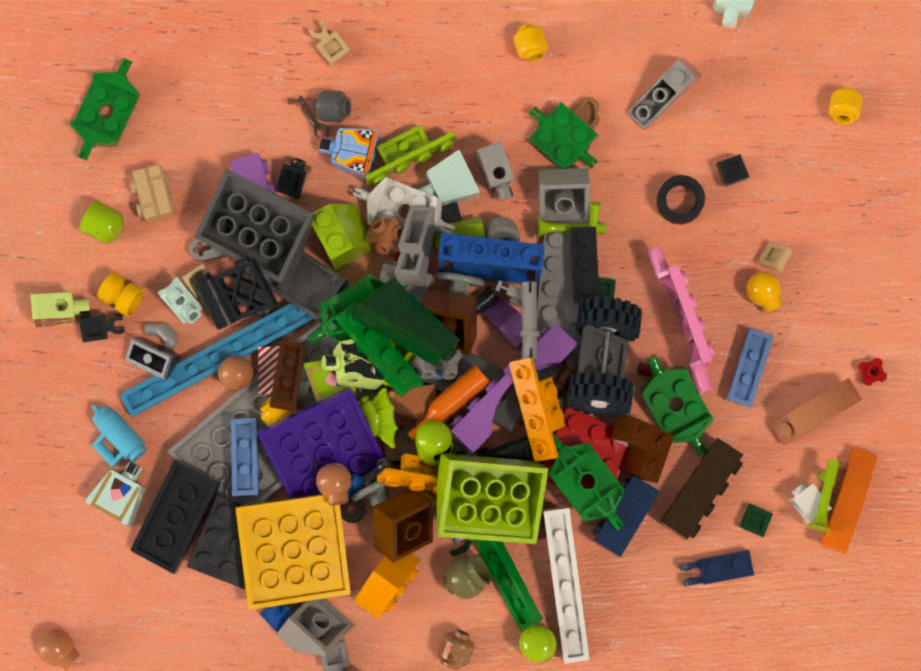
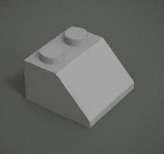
M588 168L538 170L539 216L543 221L550 223H589L590 179Z

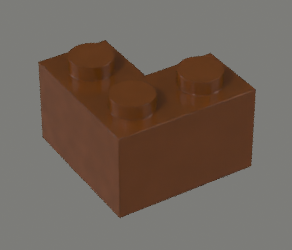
M620 415L610 439L629 447L621 472L658 484L674 435L638 418Z

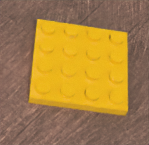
M318 494L235 507L248 610L351 594L340 505L329 506L327 497Z

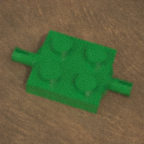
M562 102L553 112L547 115L537 106L533 110L539 116L532 110L529 114L539 122V125L529 140L561 169H569L579 160L585 162L591 169L594 165L588 159L595 165L598 163V160L590 155L588 150L592 142L599 135Z

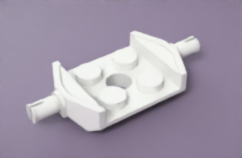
M387 177L371 192L356 187L354 191L361 194L353 192V197L366 201L367 221L370 225L373 220L395 217L404 226L406 219L402 217L401 211L405 206H426L435 208L433 234L436 231L446 234L454 233L447 228L455 230V226L443 222L441 219L442 205L438 197Z

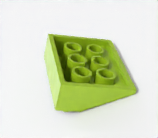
M441 453L437 476V536L537 544L548 468L538 461Z

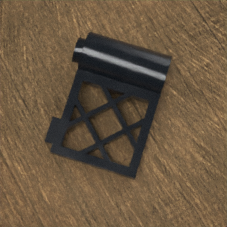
M245 256L234 262L235 267L213 275L210 272H206L196 278L197 283L194 284V287L217 330L278 304L255 258L250 260L248 256ZM245 268H251L255 276L254 281L243 277ZM227 276L236 280L234 289L227 287L223 279ZM241 283L252 288L250 297L239 292ZM256 291L264 293L268 302L261 303L255 300ZM237 298L248 303L246 311L240 312L236 304Z

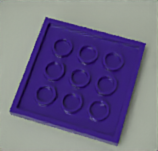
M350 386L257 430V435L290 499L321 494L316 485V476L319 470L326 464L339 463L345 466L350 474L354 473L363 476L376 468L377 462L384 458Z

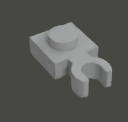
M345 639L340 640L326 656H321L324 671H345L343 668L350 666Z

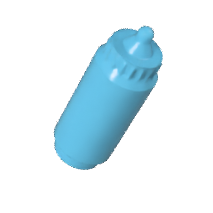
M96 404L92 406L95 413L92 421L102 433L92 444V447L112 468L123 457L134 462L146 452L145 442L115 410H112L107 405L102 408ZM105 439L118 450L119 454L117 456L102 443Z

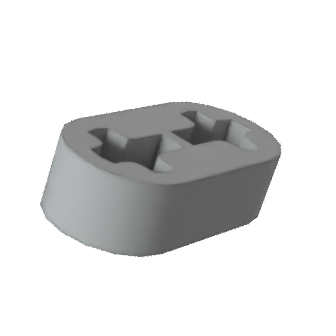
M198 239L193 240L189 246L191 256L198 262L230 257L213 247L210 250H205L204 255L200 256L198 252H195V250L199 249L200 244L204 248L211 246Z

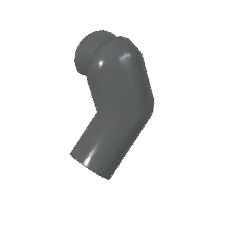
M380 459L376 464V468L362 476L365 486L367 487L377 482V476L385 468L393 469L392 463L388 459Z

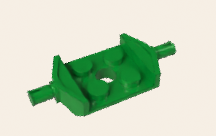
M123 58L118 71L115 73L92 74V84L74 121H70V125L81 136L84 143L77 155L78 158L87 161L92 147L117 146L140 97L139 92L128 81L126 76L133 63L132 61ZM105 106L113 107V113L109 117H102L100 114L101 109Z
M368 274L365 278L327 301L321 302L319 304L321 326L316 331L307 335L311 344L313 345L325 336L327 338L331 337L338 343L350 340L351 338L335 320L336 316L354 302L360 304L361 301L385 283L375 276Z
M656 354L651 355L653 361L648 356L646 361L653 372L651 377L643 384L640 392L660 429L674 435L672 443L690 442L698 456L703 455L701 450L705 454L707 449L701 440V435L713 421V417L688 374V370L683 366L664 368L658 361ZM673 397H680L682 400L681 406L677 409L669 408V401Z
M553 434L559 457L554 459L547 476L552 478L582 517L581 520L583 522L605 517L606 519L608 518L616 531L621 529L625 523L615 512L625 491L623 486L589 443L568 447L563 445L556 434ZM585 474L591 475L594 479V485L591 489H585L581 485V477Z

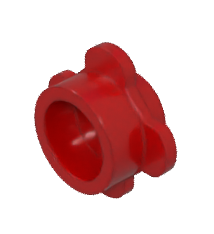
M874 358L871 362H861L858 369L861 371L864 385L871 386L874 382H884L887 379V374L882 368L883 362L881 359Z

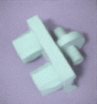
M178 277L173 279L168 287L157 292L183 324L186 322L192 324L201 317L200 311L204 308Z

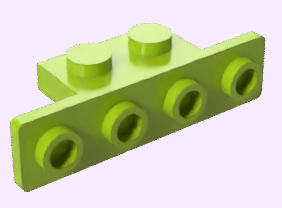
M418 125L377 146V151L385 166L365 176L368 186L371 184L378 185L385 177L395 172L396 174L405 172L410 168L409 165L416 161L418 163L425 162L432 157V153L438 150L444 152L450 149L456 141L454 131L429 142L421 125Z

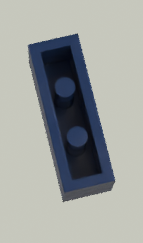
M634 475L630 480L625 478L621 485L625 491L615 512L625 525L616 531L607 518L604 523L599 521L592 532V535L595 536L593 542L618 558L624 553L660 493L659 490Z

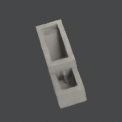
M410 206L398 244L400 256L394 272L401 285L424 286L433 240L434 207Z

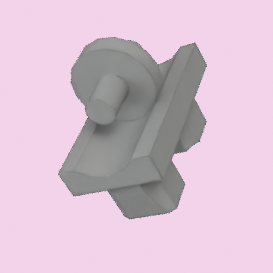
M456 350L457 353L449 362L442 361L436 367L418 356H415L414 360H411L409 364L413 369L417 370L421 379L433 378L436 373L435 370H441V375L444 379H454L458 373L457 363L462 355L460 350Z

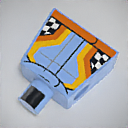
M340 128L338 129L336 140L322 137L319 152L332 155V167L366 180L365 176L372 172L377 151L376 147L380 138L379 131Z

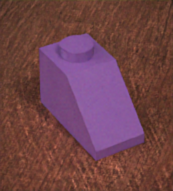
M501 297L485 310L483 315L513 350L516 351L522 346V337L519 334V331H522V315Z

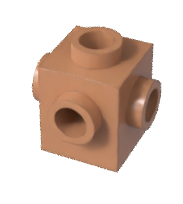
M395 217L373 220L364 241L378 255L400 252L398 244L404 226Z

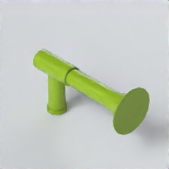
M597 201L590 202L589 223H550L543 221L538 214L535 226L536 240L538 241L540 236L547 233H570L571 227H596V234H605L606 224L598 223L601 203Z
M828 459L826 470L820 471L818 474L819 480L823 482V489L817 514L811 523L805 525L811 529L832 532L827 525V512L840 461Z

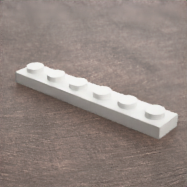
M569 507L543 510L563 662L566 664L587 661L590 659Z

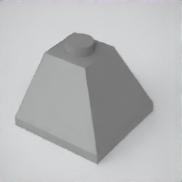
M323 598L306 601L288 618L276 635L295 652L326 656L349 632L354 624L328 600Z

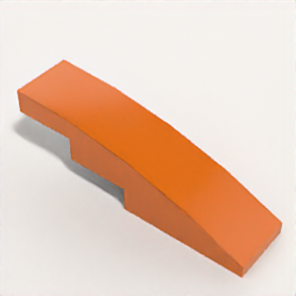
M856 447L851 449L845 472L841 476L837 495L832 502V509H830L827 525L832 532H824L821 546L842 554L847 553L869 488L877 455Z

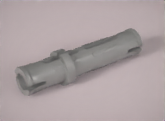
M521 282L522 331H519V334L522 337V359L532 357L533 360H538L537 337L540 336V331H537V282Z

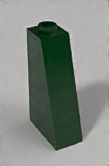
M394 277L361 301L353 315V318L435 367L442 361L449 362L457 353L455 347L460 339Z

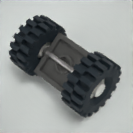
M600 296L594 297V299L587 298L586 301L582 300L581 304H579L576 330L582 335L578 371L576 375H571L569 381L567 405L571 409L575 408L577 412L582 411L583 414H594L597 417L599 415H604V417H610L611 415L620 417V415L624 416L631 412L634 386L632 382H629V379L624 377L629 341H635L640 335L642 309L638 308L637 304H631V301L628 300L621 301V298L610 299L607 296L605 298H600Z

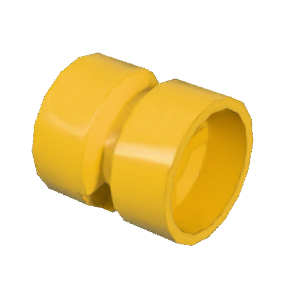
M113 271L100 286L97 299L107 305L115 304V310L129 317L139 306L145 290L133 282L127 284V279Z

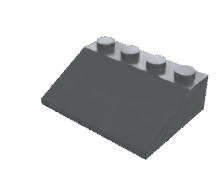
M226 169L195 234V238L236 260L248 256L250 260L255 258L264 275L279 283H290L301 262L315 214Z

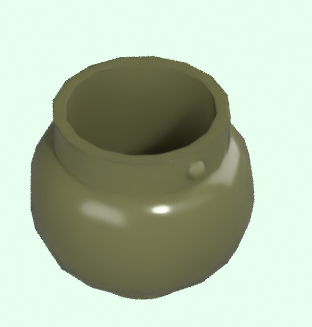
M477 554L457 557L447 565L444 584L452 595L455 594L462 599H471L479 595L484 590V587L491 583L489 569L484 560Z

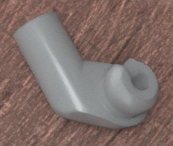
M145 323V335L160 336L164 341V346L168 349L177 346L178 335L169 324Z

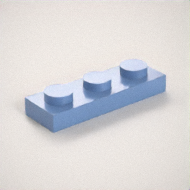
M751 328L748 329L726 401L748 408L752 407L774 337L773 335Z
M257 418L231 419L232 496H259Z

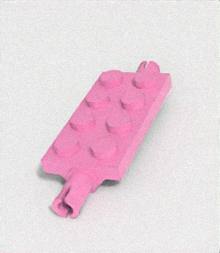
M662 247L654 248L648 251V255L655 271L656 280L667 287L690 350L689 371L692 373L699 394L713 390L706 368L713 361L714 350L710 341L706 342L703 335L706 329L702 318H697L694 309L697 308L695 298L692 293L688 294L686 273L684 270L680 271L678 265L669 267Z

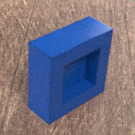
M288 604L266 607L260 615L278 632L294 611Z

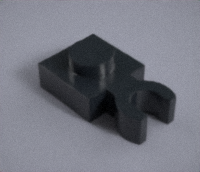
M104 312L79 316L83 343L108 339L107 332L110 331L114 334L124 333V326L116 327L114 325L115 321L123 320V315L116 313L110 319H105Z

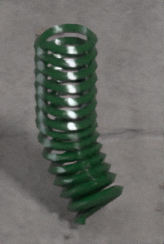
M465 540L463 546L453 551L451 550L449 553L452 557L466 552L473 542Z

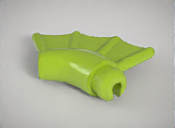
M382 388L373 399L369 395L363 396L359 400V405L374 437L378 436L390 448L394 449V436L398 429L394 421L395 407L388 398L387 389Z

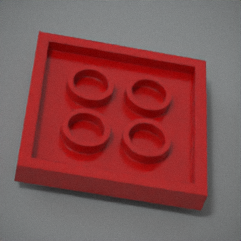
M565 406L563 409L565 426L554 431V434H556L564 446L571 447L589 443L616 479H618L629 447L610 439L614 427ZM554 459L543 460L541 464L547 467L549 471ZM585 474L581 477L582 487L585 489L593 487L594 479L591 475ZM547 476L546 482L556 485L552 478Z

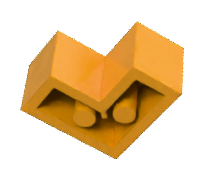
M413 553L395 562L384 557L373 570L354 602L377 619L385 611L389 614L398 602L394 599L395 596L399 599L408 586L405 582L407 581L411 584L419 573L415 568L421 559Z

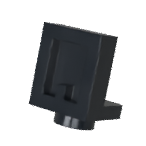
M288 159L283 163L275 191L299 199L307 174L310 173L312 167L306 165V161L302 159Z

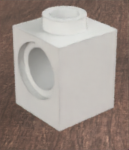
M803 483L792 491L794 496L789 501L805 523L809 524L817 514L821 493L814 483L808 486Z

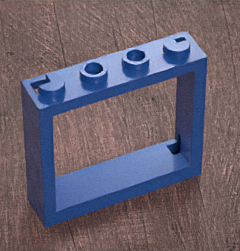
M441 233L438 257L439 272H451L480 278L485 281L499 282L500 280L503 283L520 285L521 282H537L536 286L538 287L542 273L545 245ZM446 263H453L452 271L445 270ZM528 272L535 273L534 281L527 280Z

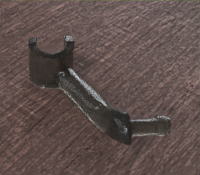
M300 95L296 99H287L289 105L300 103L304 115L314 128L316 138H318L317 133L320 129H325L326 136H329L328 126L318 122L303 96Z

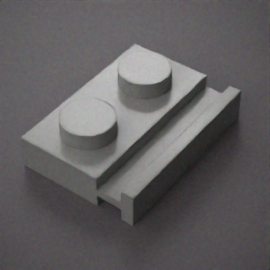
M499 280L495 289L496 293L505 292L507 298L510 299V304L522 308L521 289L509 285V288L504 287L503 282Z

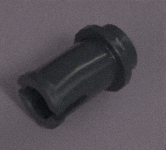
M490 286L477 296V315H483L482 311L499 299L496 292H492L493 289Z

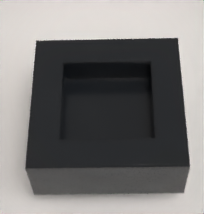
M741 154L716 164L725 187L749 178Z

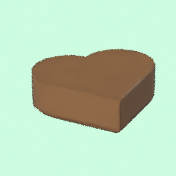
M585 98L572 112L591 129L597 128L599 124V115L597 114L599 104L594 98Z

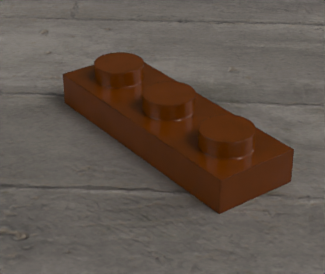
M281 340L270 408L295 412L306 344Z

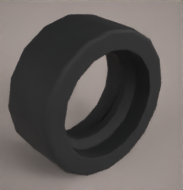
M677 175L670 177L663 183L657 194L656 204L658 211L665 220L673 224L682 225L692 222L699 216L705 204L703 187L690 176ZM685 186L694 193L695 205L688 213L677 214L667 206L666 196L673 187Z

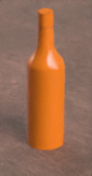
M473 365L430 403L425 418L407 434L415 441L416 431L426 421L448 422L487 388L490 381Z

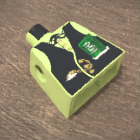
M72 292L30 295L32 319L35 328L76 323L75 315L90 314L89 299L74 300ZM61 306L68 307L65 311L58 310Z
M352 339L339 342L333 350V355H324L322 357L323 371H335L339 385L376 390L385 381L382 374Z

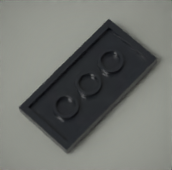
M174 459L130 551L172 574H176L221 482L179 459Z

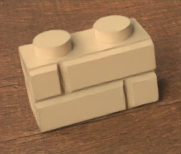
M162 165L133 171L134 180H130L133 194H138L140 203L136 204L139 218L144 217L147 224L175 217L176 212L166 173Z

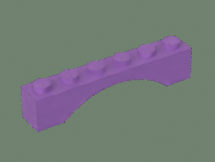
M557 323L551 329L546 326L540 332L538 337L540 340L537 342L538 360H533L536 371L558 367L578 345ZM509 365L503 370L505 376L499 382L494 379L485 389L487 394L482 399L477 397L467 407L470 412L464 418L459 415L450 425L452 428V439L471 456L490 437L495 409L501 397L514 384Z

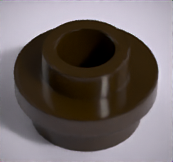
M349 498V502L340 506L341 517L348 523H357L365 515V506L360 500L355 502ZM350 506H356L358 510L353 516L348 513Z

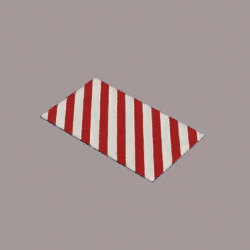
M280 346L258 347L259 395L272 394Z

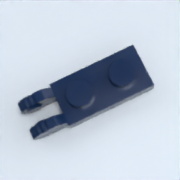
M749 550L698 559V562L679 565L680 571H689L699 567L701 573L700 578H688L682 581L683 587L703 583V585L754 575Z

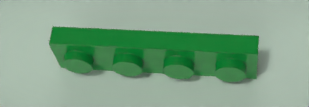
M354 302L338 314L335 320L399 396L403 397L422 381L421 377L386 337L353 318L359 306L357 302Z
M474 539L473 541L520 632L542 621L543 618L504 543L501 541Z

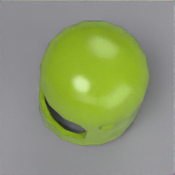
M95 200L86 210L78 231L94 236L98 242L112 243L121 234L124 227V219L117 210L99 200Z
M437 420L426 421L416 431V450L421 461L428 465H439L440 460H435L434 456L448 450L450 445L451 450L449 454H453L451 430L443 422Z
M532 625L526 628L519 640L520 651L523 656L529 661L536 663L550 660L556 653L558 646L557 638L553 631L542 625Z

